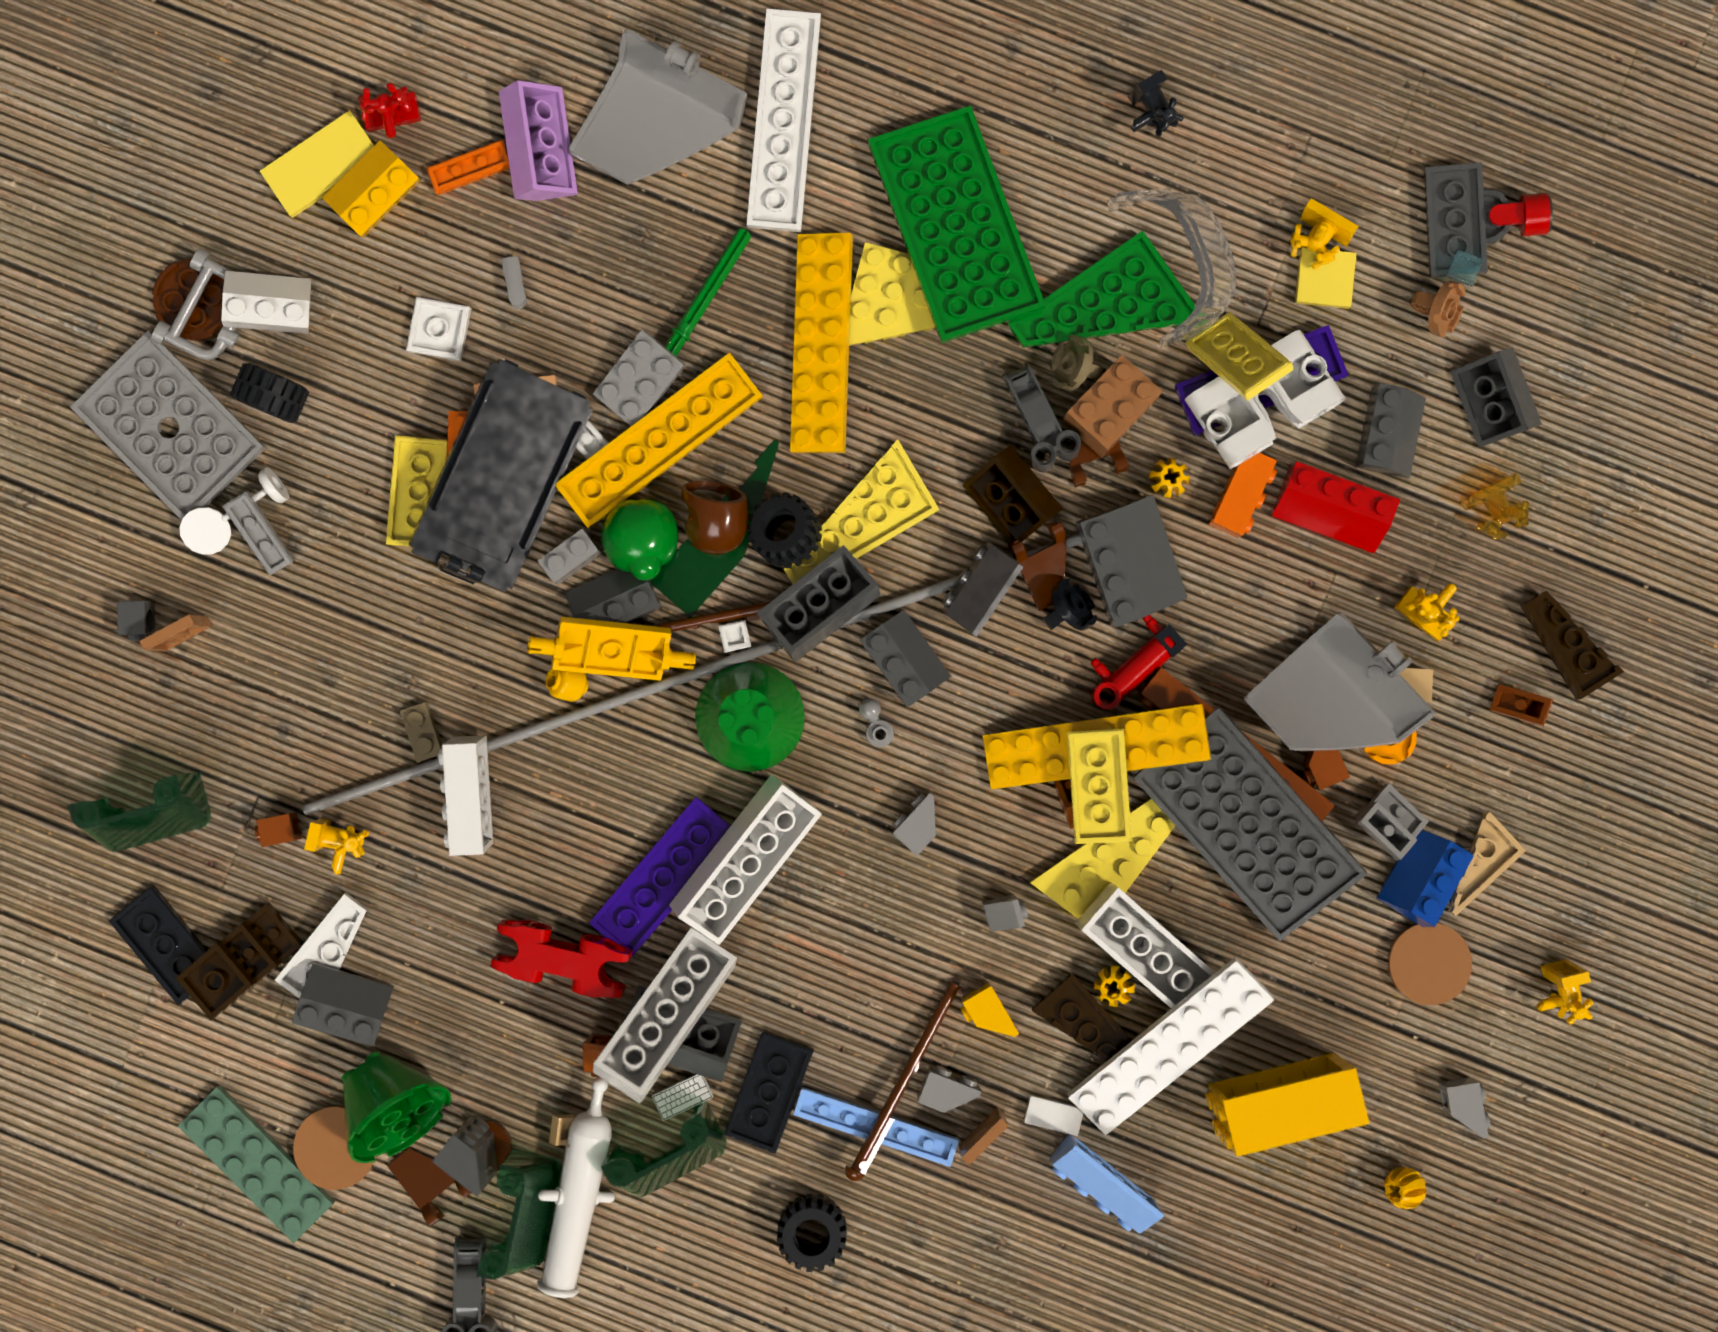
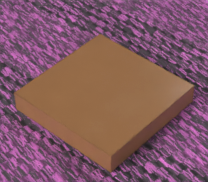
M188 614L142 639L140 643L144 650L166 652L212 626V623L206 616Z
M998 1106L959 1144L961 1158L968 1165L1008 1128L1005 1114Z

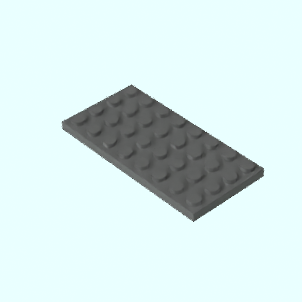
M1217 706L1205 716L1211 760L1140 769L1133 775V779L1272 934L1281 941L1367 875V871L1222 708Z

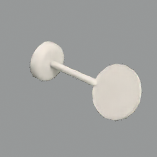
M266 467L259 472L258 479L263 489L252 496L255 502L267 494L277 503H283L289 499L286 487L271 469ZM210 507L195 508L183 517L180 524V537L184 544L194 552L200 554L217 553L229 542L231 525L228 520L231 518L227 513L223 515L220 511Z

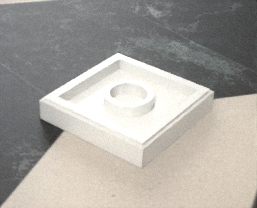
M416 297L406 351L462 362L472 308Z

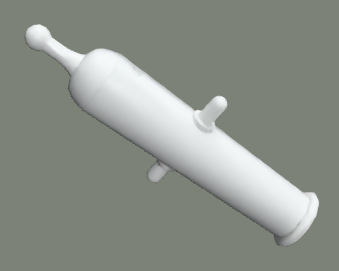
M596 1077L592 1082L594 1091L588 1110L575 1116L569 1126L559 1186L555 1190H541L538 1193V1198L541 1201L555 1202L543 1276L537 1282L538 1290L553 1297L570 1298L579 1293L577 1280L595 1205H598V1203H611L615 1199L613 1192L599 1191L612 1136L610 1122L601 1112L603 1094L608 1088V1082L601 1077Z

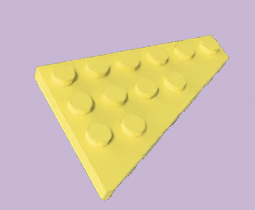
M865 242L851 293L849 346L905 336L906 334L919 331L933 330L935 325L908 253Z

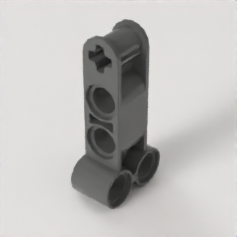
M1026 362L1024 367L1008 375L1003 373L1002 377L1035 443L1031 451L1032 467L1038 472H1047L1053 468L1055 457L1057 456L1067 461L1076 458L1080 451V436L1071 430L1062 431L1030 365ZM1065 440H1070L1076 447L1071 451H1066L1060 444ZM1040 452H1046L1050 455L1051 459L1048 462L1041 463L1036 459V455Z
M457 1235L454 1243L453 1317L448 1320L441 1332H450L449 1328L451 1327L459 1329L460 1332H477L479 1327L485 1328L488 1332H497L498 1326L495 1319L485 1316L486 1237L461 1238L460 1235Z

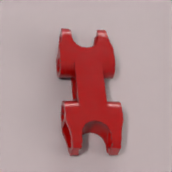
M507 919L498 923L497 932L512 938L517 943L518 954L516 956L496 955L491 960L490 967L507 974L513 979L531 983L541 982L544 972L573 979L572 992L592 998H621L625 993L626 985L609 978L604 970V964L608 961L628 962L633 952L630 948L616 943L610 938L592 934L581 935L579 945L550 938L552 927L546 923L534 920Z

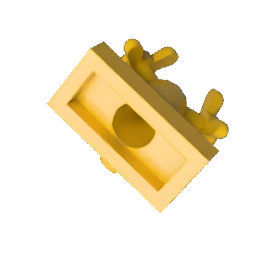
M1311 198L1305 206L1300 220L1313 228L1308 236L1300 235L1302 224L1295 225V232L1291 234L1290 239L1292 247L1291 256L1296 257L1297 250L1301 246L1316 252L1317 255L1315 257L1317 261L1311 265L1316 270L1321 265L1335 261L1334 255L1340 251L1339 246H1335L1330 251L1327 250L1326 245L1332 238L1347 247L1359 226Z
M1447 584L1439 595L1431 593L1428 596L1423 588L1416 589L1414 586H1410L1394 606L1396 611L1435 641H1440L1442 637H1446L1449 630L1460 619L1456 615L1457 610L1455 608H1452L1449 613L1442 609L1457 590L1454 584Z
M324 818L310 822L304 850L316 852L324 847L335 849L331 867L336 875H341L346 851L352 852L356 858L365 854L362 845L364 838L369 835V831L363 830L356 833L353 826H348L347 830L330 826L331 820Z
M1568 959L1541 965L1543 977L1556 984L1559 995L1551 993L1549 998L1540 1000L1536 1006L1538 1011L1541 1012L1559 1007L1560 1010L1557 1013L1559 1018H1563L1565 1012L1571 1011L1572 1015L1566 1019V1022L1570 1025L1576 1019L1586 1018L1591 1020L1593 1016L1588 1011V1008L1593 1005V1001L1589 998L1581 1004L1582 995L1580 985L1591 982L1589 971Z

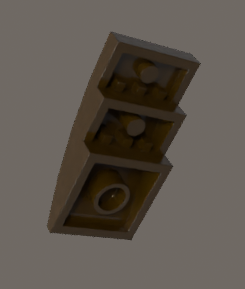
M269 902L247 921L236 927L224 939L213 945L175 979L206 1016L213 1020L286 961L304 943Z

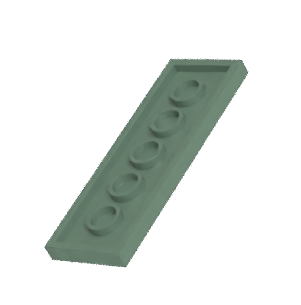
M221 1085L217 1086L178 1125L293 1244L336 1202L323 1188L312 1184L299 1171L295 1160Z

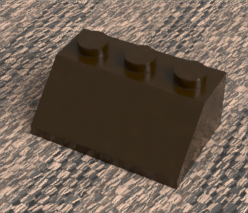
M1012 445L994 456L962 485L1008 543L1016 539L1023 542L1063 509Z

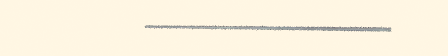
M1079 533L1067 537L1066 549L1082 544ZM1055 542L1027 551L1026 554L1030 556ZM960 575L864 608L840 628L957 588L960 584L958 582ZM776 640L696 667L693 670L684 671L487 740V750L489 752L783 648ZM439 758L302 805V810L307 816L444 767L439 764Z

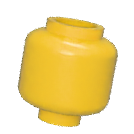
M552 669L547 673L546 687L550 695L556 699L575 702L588 690V680L585 673Z

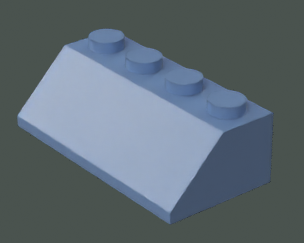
M1068 1134L1049 1158L1054 1166L1052 1171L1063 1180L1067 1177L1075 1183L1073 1187L1083 1196L1087 1197L1090 1194L1097 1200L1096 1206L1106 1214H1109L1111 1211L1119 1217L1117 1222L1130 1232L1133 1228L1140 1234L1163 1218L1164 1213L1155 1199L1074 1135Z

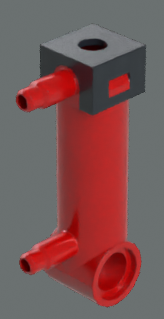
M1151 615L1143 617L1142 619L1154 635L1112 673L1097 658L1090 662L1097 674L1103 679L1091 692V700L1097 708L1108 710L1117 707L1127 695L1165 662L1187 646V643L1170 624L1162 627ZM1104 688H1108L1113 694V698L1108 704L1101 702L1099 694Z

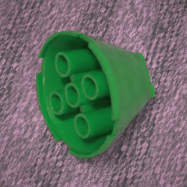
M745 662L721 670L708 681L698 698L695 721L703 746L718 762L740 771H760L780 763L794 750L803 732L805 715L801 696L793 682L786 675L769 665Z
M380 1052L370 1054L364 1063L355 1069L347 1071L341 1078L344 1082L343 1095L347 1152L355 1162L371 1163L376 1161L375 1156L387 1153L390 1157L406 1149L426 1135L443 1117L441 1110L445 1104L449 1106L451 1102L449 1090L443 1084L389 1055H381Z

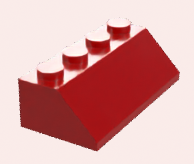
M1296 461L1288 467L1271 517L1374 554L1393 522L1401 499Z

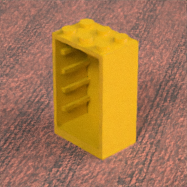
M1335 1052L1207 1084L1209 1093H1205L1208 1107L1210 1110H1213L1216 1117L1215 1120H1212L1215 1135L1219 1136L1221 1142L1225 1143L1227 1150L1231 1149L1236 1157L1370 1124L1356 1068Z

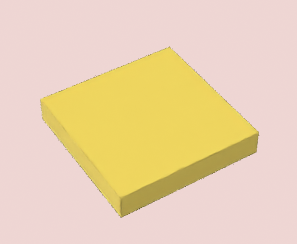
M1302 247L1299 255L1295 303L1344 309L1351 308L1357 253L1339 251L1334 255L1335 261L1321 265L1318 269L1314 270L1311 265L1317 261L1315 257L1317 255L1316 252Z

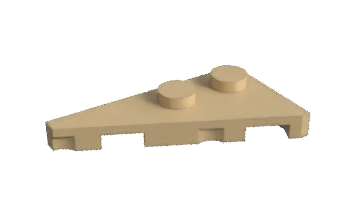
M1486 811L1482 816L1469 851L1474 857L1460 880L1449 905L1448 911L1454 916H1457L1526 851L1489 811Z

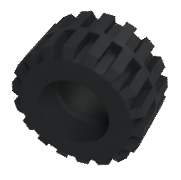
M243 363L230 395L235 400L288 423H297L310 392L304 386L251 363Z
M783 492L782 496H780L778 493H774L771 499L763 498L761 500L763 504L760 506L756 504L753 508L755 510L754 515L750 514L748 520L751 522V524L747 525V532L750 534L747 536L749 542L768 563H772L776 567L780 568L783 565L785 568H792L793 563L796 566L802 565L801 560L805 558L808 561L812 557L810 555L812 550L816 552L819 548L816 542H821L822 535L819 533L822 530V526L818 522V516L804 500H801L795 494L791 496L789 493ZM787 520H796L795 529L788 538L782 541L773 540L774 532L781 523Z
M806 1194L804 1199L799 1196L795 1198L793 1204L789 1202L785 1211H782L778 1223L777 1244L780 1245L779 1251L781 1255H786L785 1260L789 1264L793 1261L796 1269L800 1270L803 1266L806 1267V1272H812V1268L817 1267L818 1272L822 1271L826 1264L831 1267L835 1263V1258L839 1259L842 1255V1249H845L847 1237L845 1216H842L841 1208L834 1206L832 1199L829 1198L826 1201L824 1200V1195L818 1194L817 1198H813L812 1194ZM806 1220H817L827 1227L829 1234L822 1243L808 1245L797 1237L796 1228Z

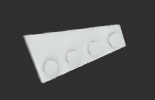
M345 892L276 977L275 981L300 998L313 963L340 970L368 908Z

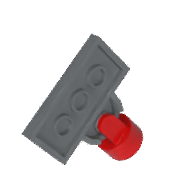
M1482 162L1425 167L1424 169L1430 278L1486 274L1488 272L1487 246L1496 244L1504 238L1512 225H1519L1522 237L1547 235L1551 231L1553 206L1552 199L1547 193L1523 194L1520 196L1519 203H1509L1504 196L1505 194L1496 190L1483 189Z

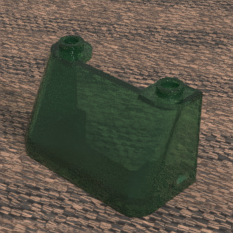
M200 772L176 774L158 780L153 787L155 804L126 812L125 807H112L109 804L108 798L96 801H80L68 805L73 823L105 849L112 852L126 850L203 828L209 823L211 818V811Z
M705 1101L694 1106V1116L683 1123L681 1127L683 1143L648 1162L645 1161L641 1151L629 1153L624 1150L622 1145L609 1151L601 1165V1169L610 1184L635 1197H644L723 1154L726 1149L727 1139L708 1102Z
M512 1149L500 1164L497 1177L498 1188L503 1194L516 1197L509 1233L502 1243H492L490 1250L481 1257L477 1277L499 1279L536 1268L543 1262L549 1243L555 1202L541 1201L538 1198V1193L541 1190H555L559 1186L562 1164L557 1159Z

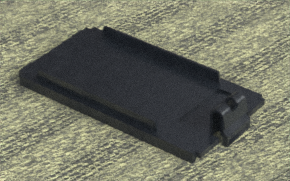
M499 359L497 364L490 361L408 545L413 547L411 553L438 563L441 554L447 555L449 562L448 564H441L439 567L440 571L471 584L482 582L504 592L508 588L512 589L557 490L555 485L562 479L593 411L592 408L588 407L590 401L575 391L572 393L518 368V364L512 361ZM468 567H471V571L469 574L460 570L461 568L462 570L467 571Z

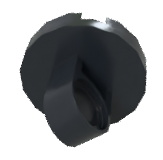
M1070 579L1060 580L1051 589V598L1056 609L1042 619L1050 630L1063 621H1066L1070 626L1080 631L1087 630L1096 623L1097 615H1093L1091 611L1095 607L1093 601L1079 584L1074 586L1069 584Z

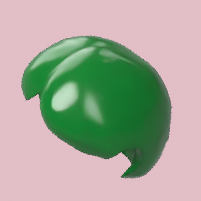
M654 499L625 500L611 510L602 528V544L606 556L617 569L632 573L638 580L648 581L655 578L659 574L661 567L672 559L677 549L678 524L675 515L665 504Z

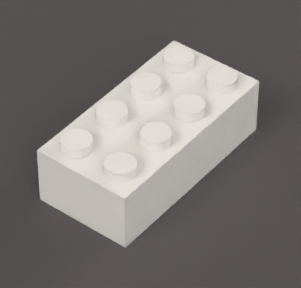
M487 735L452 737L442 744L438 754L439 764L444 767V776H441L440 787L441 792L445 793L446 804H443L442 807L443 820H447L448 831L444 833L445 848H449V856L482 855L493 844Z

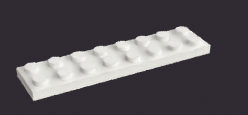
M766 9L747 228L791 232L802 231L821 13Z
M1234 957L1068 1092V1098L1107 1135L1272 1003L1274 997Z

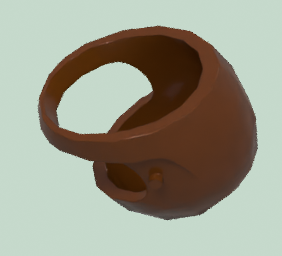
M693 481L685 483L681 489V498L688 506V522L684 523V528L691 545L700 552L717 556L735 550L742 543L747 531L748 506L745 493L738 488L719 482ZM690 491H715L727 495L731 501L710 500L699 497Z

